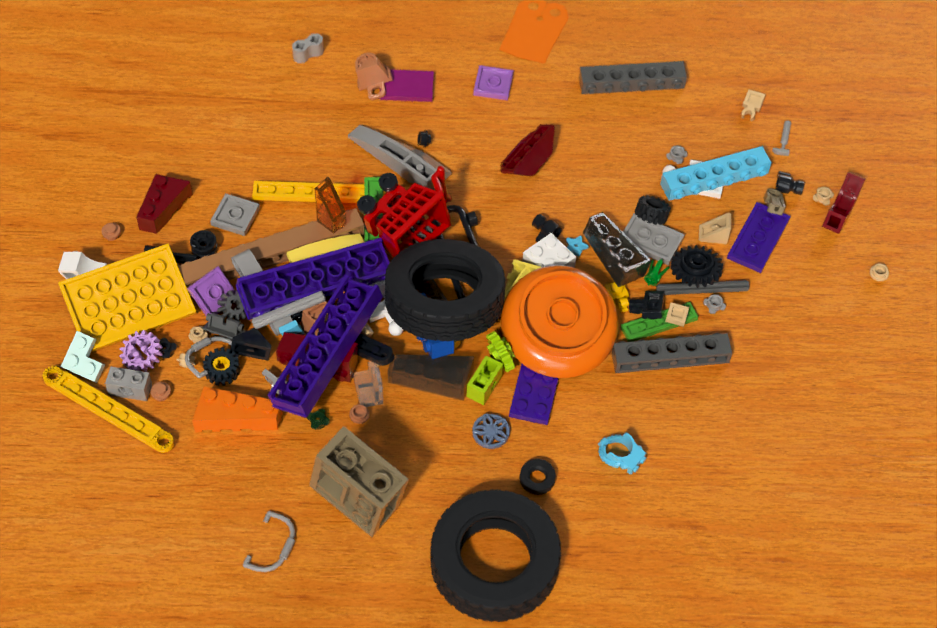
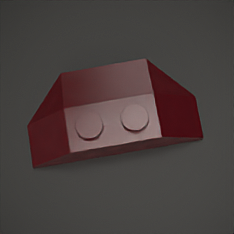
M540 124L536 127L535 131L525 136L502 161L500 166L501 173L520 176L535 175L553 153L554 125Z

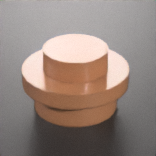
M108 223L103 226L101 232L104 238L113 241L119 237L121 230L118 224Z
M165 382L155 383L151 387V396L157 401H165L170 396V386Z
M362 404L353 406L349 413L350 419L357 424L366 422L369 419L368 408Z

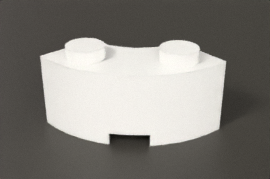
M64 252L58 271L65 279H69L107 264L91 260L82 252Z

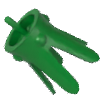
M651 260L649 271L644 277L648 286H656L661 277L668 271L669 267H666L658 274L663 263L662 260H659L655 266H652L654 260Z

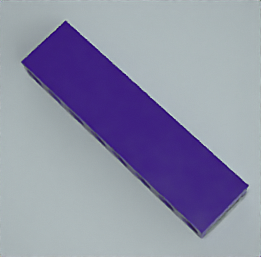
M377 238L240 277L237 279L235 286L247 319L251 320L319 291L324 293L325 298L332 296L344 276H348L349 280L367 285L384 281L390 262L383 247L382 238ZM347 284L344 286L343 292L346 291Z
M344 276L269 392L268 397L274 408L304 418L308 417L381 301L383 295L378 285L370 286L349 280L348 276ZM347 284V289L345 293H343L344 286ZM338 299L337 305L335 306V300ZM328 313V319L325 323L324 319L326 314ZM317 329H319L318 335L316 336L315 332ZM309 343V348L305 353L306 345ZM299 358V364L298 366H295V363ZM289 374L288 382L285 384L286 376ZM279 389V395L278 397H275V394Z

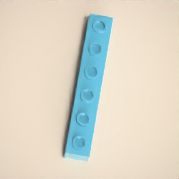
M763 146L664 172L662 173L660 185L669 201L681 199L688 195H696L703 191L714 190L717 187L729 186L739 181H747L750 178L764 176L769 173L771 161Z

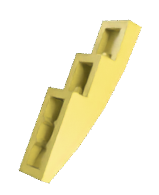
M361 234L339 236L288 251L286 255L289 262L293 263L360 244L364 241Z

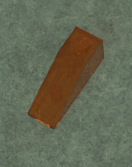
M327 177L314 188L317 222L334 234L345 226L346 211L331 179Z

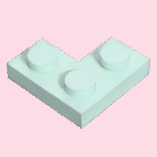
M77 331L61 367L97 383L105 367V364L89 358L97 339Z

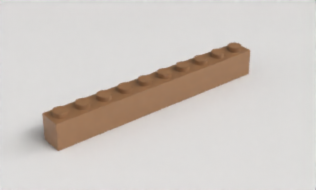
M356 208L346 210L318 221L293 227L281 233L259 238L247 244L222 250L210 256L185 262L179 265L178 268L186 288L217 266H219L226 278L231 280L240 277L232 263L231 257L247 249L251 250L260 267L265 269L289 261L286 255L288 251L311 243L352 234H361V237L365 236L364 224Z

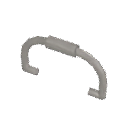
M220 336L206 337L191 345V348L185 355V363L189 370L197 378L207 375V370L199 373L190 362L191 353L210 345L214 341H222L231 345V339Z
M268 511L263 520L265 523H268L270 517H274L284 521L289 526L290 536L285 542L279 560L271 566L260 567L249 564L252 557L247 555L243 563L244 568L258 572H269L281 566L284 560H287L295 543V528L289 518Z

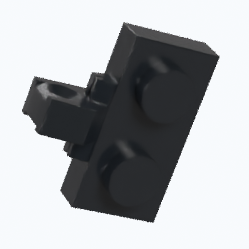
M645 291L644 299H630L629 312L634 314L642 313V319H662L664 291Z

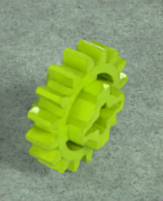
M496 331L486 335L489 343L486 347L491 358L503 363L505 372L514 369L515 365L512 359L515 356L505 338H500Z

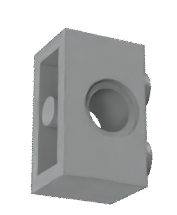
M110 367L105 385L110 396L147 401L152 382L148 372Z

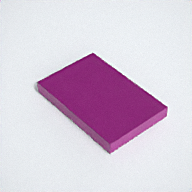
M390 69L392 81L384 83L386 95L381 97L380 100L432 102L434 71Z

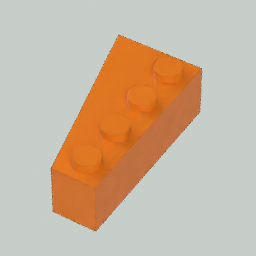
M203 387L192 421L195 432H202V430L220 432V430L232 429L233 431H241V429H251L252 431L278 430L283 411L274 408L268 398Z

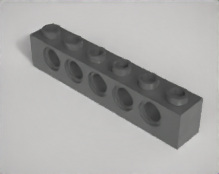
M683 61L580 67L579 72L581 94L685 88L687 78Z
M714 333L712 335L678 336L670 339L658 338L647 341L638 340L636 342L621 341L614 343L611 354L615 373L730 363L732 349L728 333Z

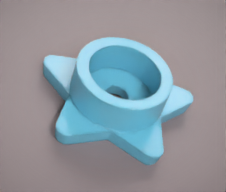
M578 236L575 239H566L568 243L567 248L578 257L583 250L589 248L587 244L582 242V236Z

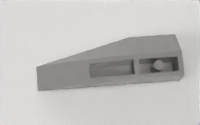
M359 125L348 134V138L409 183H416L434 190L431 176L437 171V167L443 165L425 152L362 125ZM445 168V179H447L452 172Z

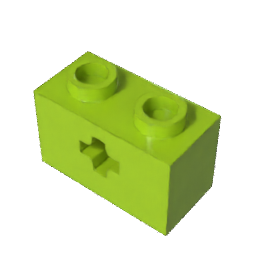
M485 356L467 384L466 397L484 405L502 377L503 363Z

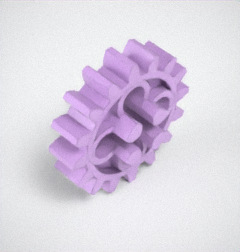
M145 330L141 334L135 331L134 337L128 335L129 341H123L125 347L120 348L123 354L119 355L123 360L122 363L130 370L141 371L142 369L144 372H147V367L149 366L153 369V363H159L157 357L162 356V353L159 351L163 348L159 343L160 340L153 333H147ZM135 344L141 347V351L148 356L147 359L141 356V352L134 347Z

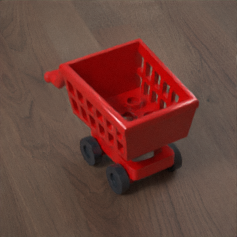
M443 166L437 167V171L431 176L435 190L413 183L406 191L404 187L398 184L397 177L394 174L385 173L379 178V185L386 193L377 203L370 195L359 198L357 202L358 209L361 213L366 214L364 216L366 232L374 237L379 234V237L382 238L384 249L393 258L404 250L403 248L406 245H413L410 242L412 239L419 243L433 240L452 226L451 217L446 205L447 202L452 201V197L447 192L445 168ZM380 213H385L381 218L377 217ZM424 215L429 216V218H428L427 220L424 219V218H422V217H423ZM435 219L442 224L437 227L431 222ZM419 220L423 224L419 226L416 224V222ZM428 226L434 231L429 233L424 228ZM411 227H413V228H415L416 230H415L414 232H412V231H410L409 229H410ZM421 232L427 237L422 240L417 235ZM405 233L409 235L407 238L403 237ZM398 239L402 241L400 245L397 242Z

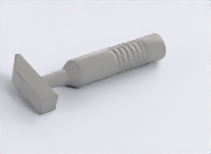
M790 121L784 122L780 142L782 145L781 149L773 148L772 152L776 155L789 156L790 150L785 149V145L788 143L791 127Z

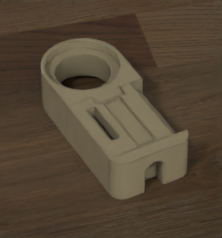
M767 189L764 196V202L768 206L767 212L783 215L786 206L782 193L775 189Z

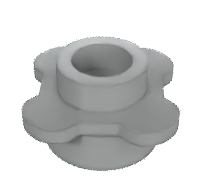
M673 146L670 153H667L666 158L681 164L683 158L687 157V152L681 146Z
M716 294L709 296L708 299L706 298L703 301V304L708 307L711 314L726 308L722 297Z

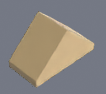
M726 213L699 225V241L727 244L731 231V214Z

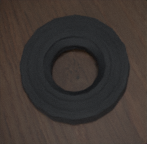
M532 459L523 465L519 478L524 490L530 494L541 495L552 489L555 484L556 474L552 465L547 461ZM534 471H541L545 475V480L541 483H535L530 479V474Z

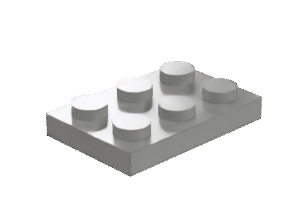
M634 213L621 234L618 244L657 261L662 260L664 264L669 265L685 234L658 223L654 225L652 222L642 221V218H638V215Z

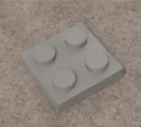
M225 193L210 221L211 226L245 236L260 209V204Z

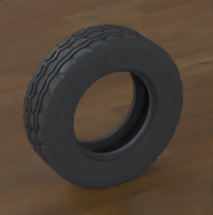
M453 239L427 240L411 245L399 252L387 267L385 274V305L388 314L399 327L417 337L434 341L468 339L488 330L502 314L505 299L504 270L491 253L477 245ZM448 278L462 281L472 287L474 291L462 299L442 301L425 297L416 288L420 284L432 279Z
M506 490L478 491L462 497L461 500H457L441 515V519L438 520L431 539V570L434 583H436L440 594L444 595V599L451 606H454L456 610L477 620L482 619V621L503 622L510 619L514 620L534 611L536 607H539L546 600V596L548 597L554 588L553 585L556 583L560 567L561 542L554 522L550 520L551 517L533 500L531 501L521 494L518 495L515 492ZM502 529L513 533L522 540L528 549L530 562L526 569L517 577L504 582H490L476 577L466 568L461 559V549L472 535L482 530Z

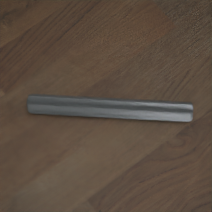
M749 281L714 282L713 285L707 283L706 287L699 284V288H696L695 284L689 287L688 283L658 284L656 291H664V295L740 292L749 290Z

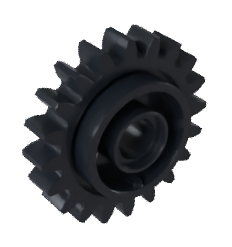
M695 245L694 249L687 246V250L681 248L680 252L676 251L675 256H672L670 269H672V275H676V280L682 279L681 284L688 282L689 287L695 284L696 288H699V284L706 287L707 283L713 285L714 281H719V277L722 276L723 263H721L722 258H717L718 253L712 254V249L705 251V246L698 249V246Z

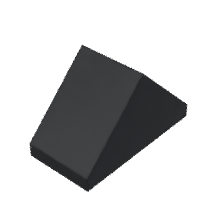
M252 328L233 337L231 353L234 351L238 355L268 361L272 345L257 329Z

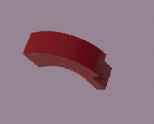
M851 172L847 173L833 206L829 209L822 227L838 234L842 231L866 178Z

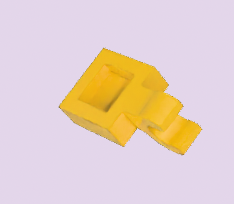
M623 281L606 284L604 287L610 293L614 303H617L620 312L628 311L627 306L629 302L627 299H629V293Z

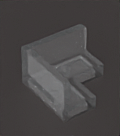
M368 362L367 371L353 373L359 404L365 407L383 404V383L379 367L374 362Z

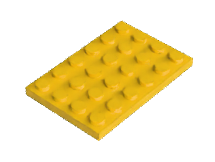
M169 244L58 282L76 330L97 339L91 352L129 339L128 335L134 337L135 331L141 334L143 330L148 332L196 314L195 307Z

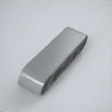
M250 249L231 257L232 263L240 277L263 271ZM291 316L269 324L274 334L278 336L280 335L279 327L293 320Z

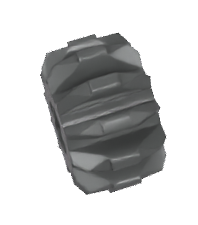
M229 290L227 295L222 294L220 296L222 300H218L217 304L222 307L218 308L217 312H223L222 316H227V319L231 318L239 321L240 318H246L238 291H235L233 294ZM233 303L236 305L234 310L230 308Z

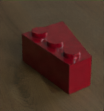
M155 174L136 216L139 230L157 234L168 223L172 214L182 207L187 198L190 199L193 195L191 181Z

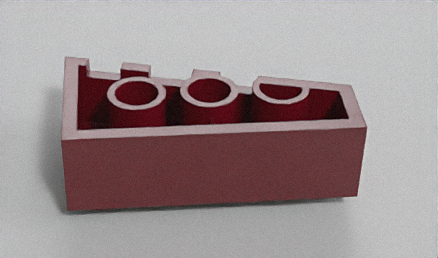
M284 332L276 350L277 361L287 365L306 335ZM309 343L306 345L305 353L309 348ZM357 343L352 345L333 375V378L336 380L351 382L358 366ZM299 358L297 359L295 366H298Z

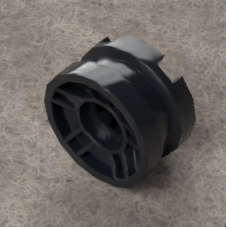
M201 230L191 236L192 254L197 255V259L217 253L216 237L212 232Z

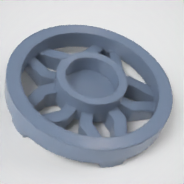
M488 413L479 417L472 429V435L476 443L487 449H496L503 446L510 434V428L505 418ZM504 427L506 428V435L501 431ZM477 435L483 436V442L477 437ZM494 439L500 441L499 443L491 444Z

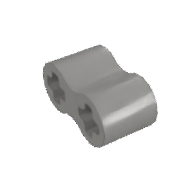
M314 33L305 40L295 41L292 44L294 61L305 63L311 57L321 56L324 52L323 37L320 34Z

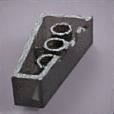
M603 212L591 216L583 234L616 285L621 287L644 277L652 260Z
M395 355L388 368V383L464 401L467 384L470 381L474 367V356H442L432 359L430 355Z

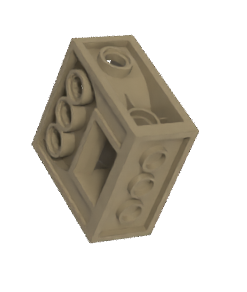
M343 426L316 455L309 486L368 535L373 537L398 509L409 479Z

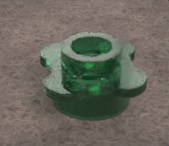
M318 409L317 412H310L307 419L310 420L312 429H322L330 423L324 409Z

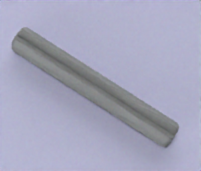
M319 291L252 319V324L255 329H259L325 302V295L322 291Z

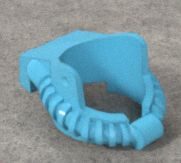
M625 433L623 436L621 434L611 435L607 439L602 438L598 443L599 456L605 464L614 468L628 469L627 473L631 475L633 472L636 473L639 465L643 464L646 460V452L642 450V446L636 444L633 437L628 433ZM611 443H621L628 448L630 454L624 457L616 456L612 452L607 454L606 446Z

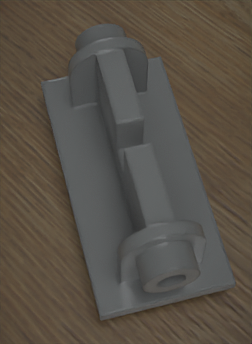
M213 312L207 314L206 320L208 322L202 328L212 334H219L231 340L233 337L246 332L244 330L245 325L241 321L228 318L226 323H224L225 316Z

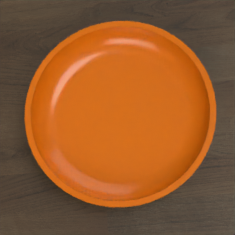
M552 265L531 271L512 287L504 301L501 314V328L503 336L507 343H509L514 356L523 365L545 376L570 378L590 372L608 357L617 339L618 314L610 293L595 277L575 267Z

